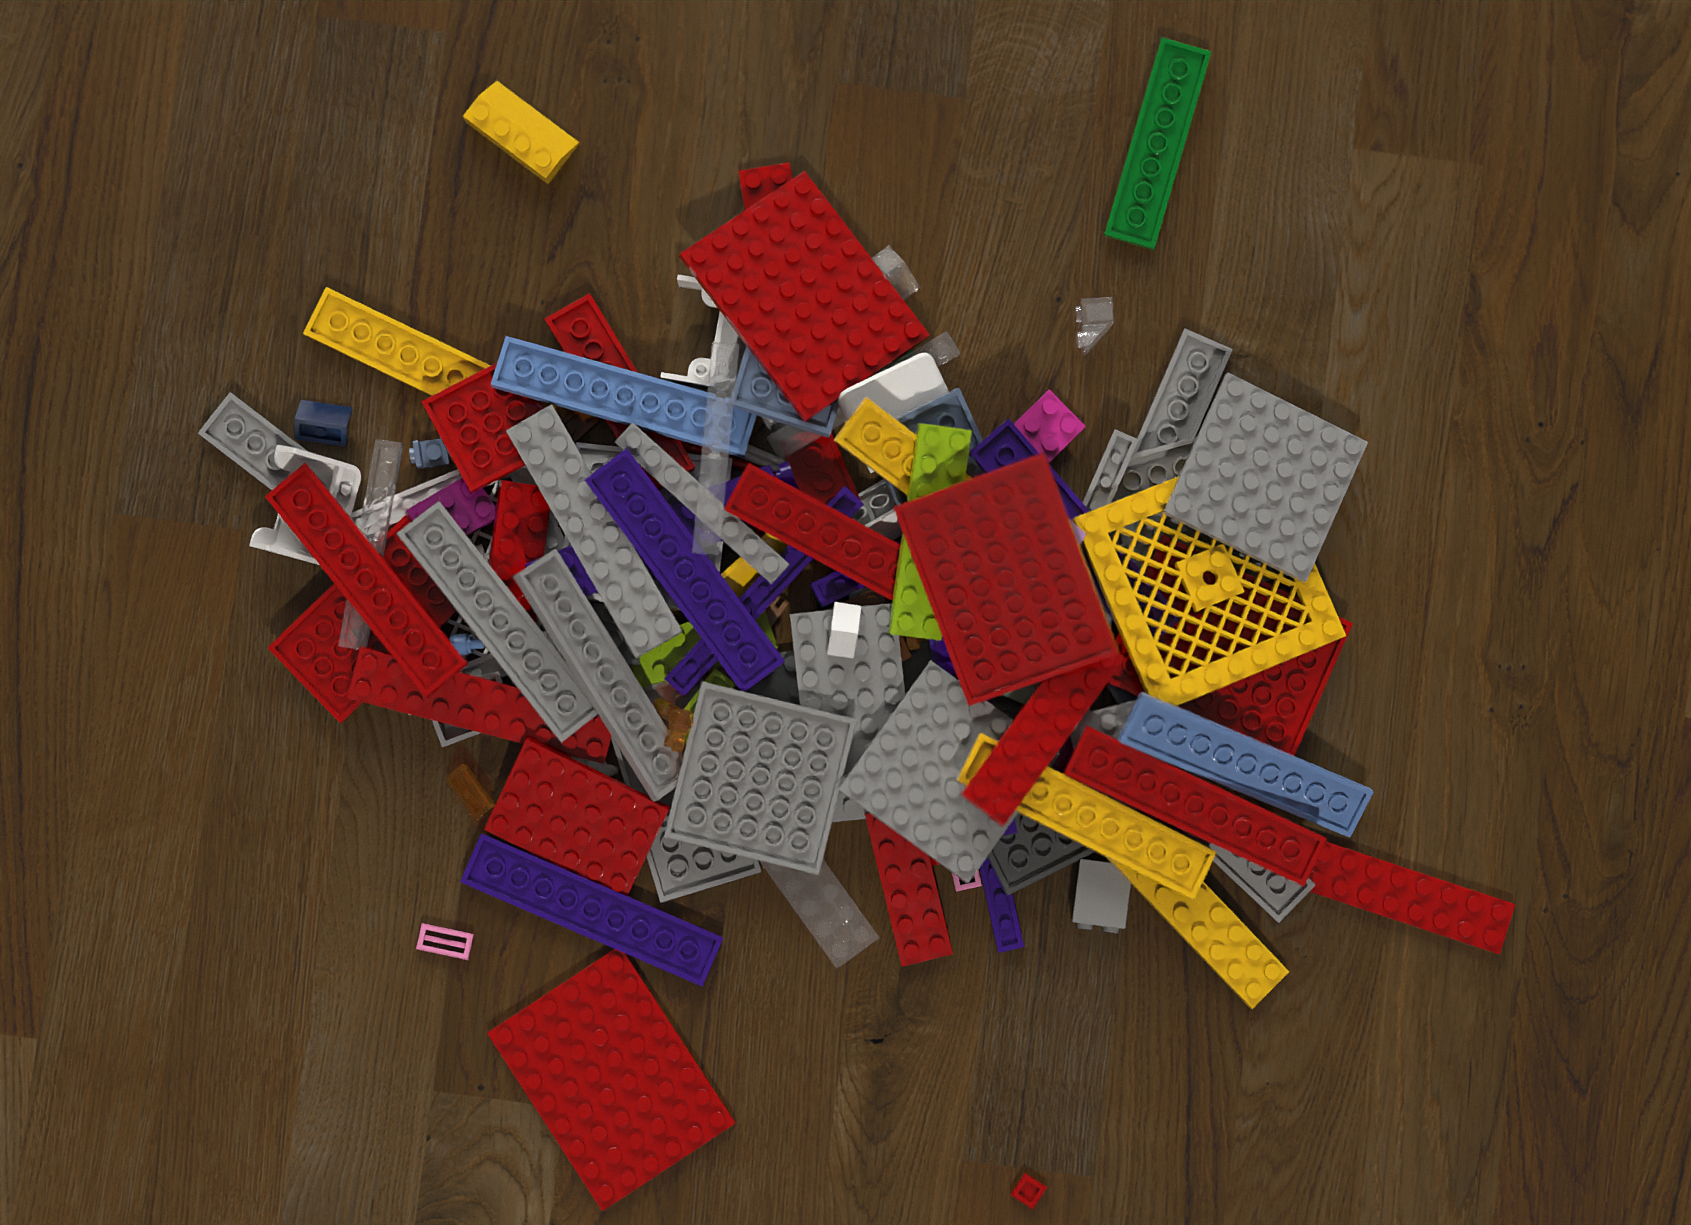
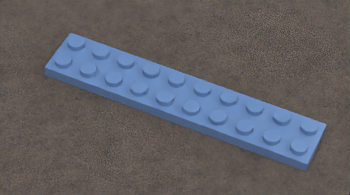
M505 336L491 381L492 388L628 426L634 423L639 429L742 458L745 457L757 417L755 414L729 407L730 398Z
M1143 692L1140 693L1118 737V740L1123 744L1349 838L1374 792L1367 786Z

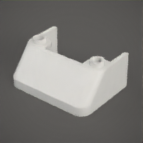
M677 276L678 286L702 290L701 295L704 303L710 307L717 308L695 277ZM719 311L712 359L697 358L693 360L689 365L687 376L661 372L660 378L691 388L715 390L727 394V392L733 391L746 345Z

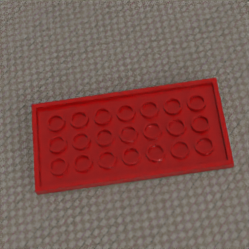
M405 515L374 547L439 628H441L457 613V610L398 537L397 533L411 523ZM335 583L267 647L340 724L364 703L347 698L360 646L390 653Z

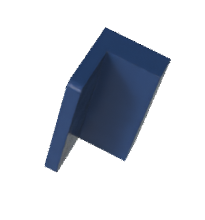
M301 400L294 419V439L346 447L348 423L352 414V408Z

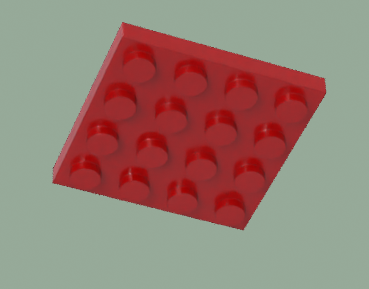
M497 363L421 401L471 494L526 466L506 430L544 409L541 401L492 388L491 381Z

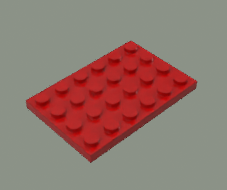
M527 737L484 830L558 867L628 896L670 806L658 800L653 802L650 796L539 741Z

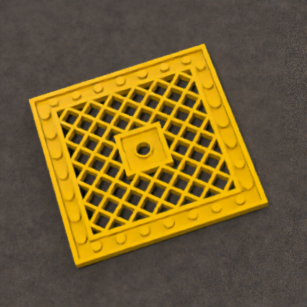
M1179 476L1072 519V522L1086 533L1082 546L1146 694L1178 706L1346 636L1315 563L1306 582L1303 583L1291 576V580L1282 577L1283 573L1280 571L1275 574L1266 570L1267 565L1261 563L1259 567L1248 562L1250 556L1246 554L1244 559L1231 555L1233 548L1228 546L1226 550L1224 543L1214 547L1217 541L1214 538L1211 539L1209 545L1197 540L1200 534L1197 530H1195L1193 537L1180 533L1183 526L1181 522H1178L1176 530L1164 526L1167 515L1163 514V511ZM1162 512L1158 523L1148 519ZM1138 522L1135 532L1124 528ZM1143 524L1156 529L1152 540L1139 535ZM1114 531H1115V533H1114V535H1113V538H1112V541H1111L1110 536H1109L1108 533H1111V532H1114ZM1160 531L1173 536L1169 547L1157 542ZM1120 533L1132 538L1128 549L1116 544ZM1177 539L1190 543L1186 554L1174 550ZM1137 541L1149 545L1145 557L1133 552ZM1194 546L1206 550L1191 556ZM1154 548L1166 553L1162 564L1150 559ZM1116 551L1126 555L1122 564ZM1171 555L1181 559V561L1174 564L1176 570L1167 566ZM1130 557L1143 562L1139 573L1126 569ZM1232 562L1241 565L1238 574L1236 573ZM1147 565L1159 569L1156 581L1143 576ZM1246 568L1258 573L1254 584L1242 579ZM1205 571H1210L1215 575L1216 580L1213 585H1208L1204 582L1203 573ZM1164 572L1177 577L1173 588L1160 583ZM1263 575L1275 580L1271 591L1259 586ZM1127 576L1136 579L1133 588H1131ZM1140 582L1153 586L1149 598L1136 593ZM1180 582H1182L1186 594L1177 591ZM1279 583L1292 587L1288 598L1276 594ZM1242 586L1251 589L1247 601L1237 597V595L1244 592ZM1158 589L1170 594L1166 605L1154 601ZM1256 592L1268 597L1264 608L1252 603ZM1296 592L1301 604L1293 601ZM1175 597L1187 601L1183 613L1171 608ZM1273 599L1285 604L1281 615L1269 611ZM1137 600L1146 603L1143 614ZM1227 600L1224 610L1212 606ZM1232 602L1244 606L1241 618L1229 613ZM1191 605L1194 612L1204 609L1200 620L1188 615ZM1151 606L1163 611L1159 622L1147 617ZM1290 607L1302 611L1298 623L1286 618ZM1250 609L1262 614L1258 625L1246 620ZM1209 611L1221 616L1217 627L1205 623ZM1168 613L1181 618L1177 629L1164 625ZM1267 616L1279 621L1275 632L1263 628ZM1307 616L1309 623L1304 624V621ZM1226 619L1238 623L1234 635L1222 630ZM1185 621L1197 625L1193 637L1181 632ZM1283 624L1295 628L1280 634ZM1148 625L1157 628L1154 637H1152ZM1243 626L1255 631L1251 642L1239 637ZM1202 628L1214 633L1211 644L1199 640ZM1161 631L1174 635L1170 647L1157 642ZM1260 633L1268 637H1271L1268 640L1256 644ZM1219 636L1232 640L1228 651L1215 647ZM1179 638L1191 643L1187 654L1175 649ZM1236 643L1248 647L1233 654ZM1196 645L1208 650L1204 661L1192 657ZM1158 649L1167 652L1164 662ZM1213 653L1224 657L1209 663ZM1172 655L1184 659L1180 671L1168 666ZM1189 662L1200 666L1197 669L1185 673ZM1168 673H1170V674H1172V675H1174V676H1177V677H1175V678H1173V679H1170Z

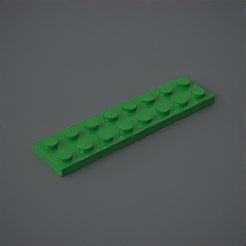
M1161 38L1104 233L1105 237L1150 250L1155 249L1212 51Z

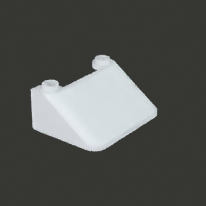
M920 353L845 389L839 395L838 405L845 422L849 420L865 397L869 398L893 418H897L949 391L933 357L928 353ZM867 466L870 473L874 472V470Z
M277 445L274 460L280 469L290 471V476L301 465L307 463L351 517L361 481V473L356 466L301 449ZM279 514L274 529L259 528L251 537L249 545L251 547L319 565Z

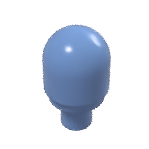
M456 634L449 638L461 655H469L473 653L474 649H484L485 647L479 638L473 639L472 635Z

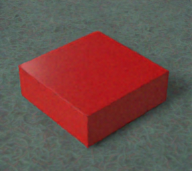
M1024 1172L1010 1195L1033 1210L1047 1187Z

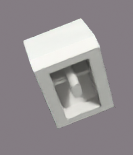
M839 602L834 603L827 655L854 658L861 606Z

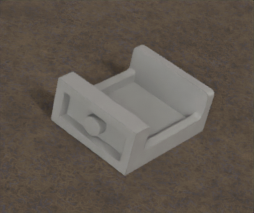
M1085 859L1079 860L1073 917L1071 919V922L1077 923L1076 928L1092 930L1093 925L1103 926L1104 932L1118 933L1119 928L1125 929L1131 883L1112 863Z

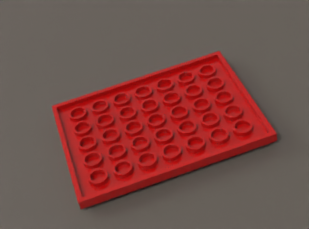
M805 171L679 255L680 259L804 423L836 402L842 391L874 376L930 336Z
M1045 452L893 507L968 706L1119 654L1117 644Z
M1163 534L1158 543L1169 547L1172 538ZM1176 541L1174 550L1186 554L1189 546ZM1155 549L1151 560L1162 564L1166 553ZM1193 549L1191 556L1201 552L1196 549ZM1171 555L1167 566L1176 570L1174 564L1181 561V559ZM1148 565L1144 574L1147 578L1156 581L1159 569ZM1210 571L1203 573L1204 582L1208 585H1213L1216 580L1215 575ZM1164 572L1160 583L1173 588L1177 577ZM1244 572L1242 579L1254 584L1256 577ZM1262 580L1259 584L1260 587L1271 591L1273 586ZM1180 582L1177 591L1186 594L1183 584ZM1242 586L1244 592L1237 595V597L1247 601L1251 589ZM1277 588L1276 594L1288 598V592ZM1159 590L1168 601L1170 594ZM1256 592L1252 603L1264 608L1268 597ZM1294 596L1293 601L1301 604L1300 599ZM1175 597L1172 607L1183 613L1187 601ZM1273 599L1269 611L1281 615L1285 604ZM1227 600L1212 606L1224 610ZM1232 602L1229 613L1241 618L1244 606ZM1191 605L1188 615L1200 620L1204 609L1194 612ZM1290 607L1286 618L1298 623L1302 611ZM1250 609L1246 620L1258 625L1262 614ZM1209 611L1205 623L1217 627L1221 616ZM1267 616L1263 628L1275 632L1279 621ZM1307 616L1304 621V624L1309 623ZM1338 616L1345 631V637L1176 707L1295 756L1353 623ZM1226 619L1222 630L1234 635L1238 623ZM1179 621L1172 627L1173 629H1177ZM1185 621L1181 632L1193 637L1197 625ZM1283 624L1280 634L1295 628ZM1243 626L1239 637L1251 642L1255 631ZM1202 628L1199 640L1211 644L1214 633ZM1118 631L1115 642L1119 653L1125 659L1107 683L1139 697L1140 693H1145ZM1166 632L1157 642L1170 647L1174 635ZM1260 633L1256 644L1268 640L1271 637H1268ZM1219 636L1215 647L1228 651L1232 640ZM1179 638L1175 649L1187 654L1191 643ZM1236 643L1233 654L1248 647ZM1196 645L1192 657L1204 661L1208 650ZM1158 649L1164 662L1167 652ZM1213 653L1209 663L1224 657ZM1172 655L1168 666L1180 671L1184 659ZM1189 662L1185 673L1197 669L1200 666ZM1168 673L1170 679H1173V678L1177 677V676H1174V675Z
M617 949L612 950L487 1033L602 1211L736 1123L626 953Z

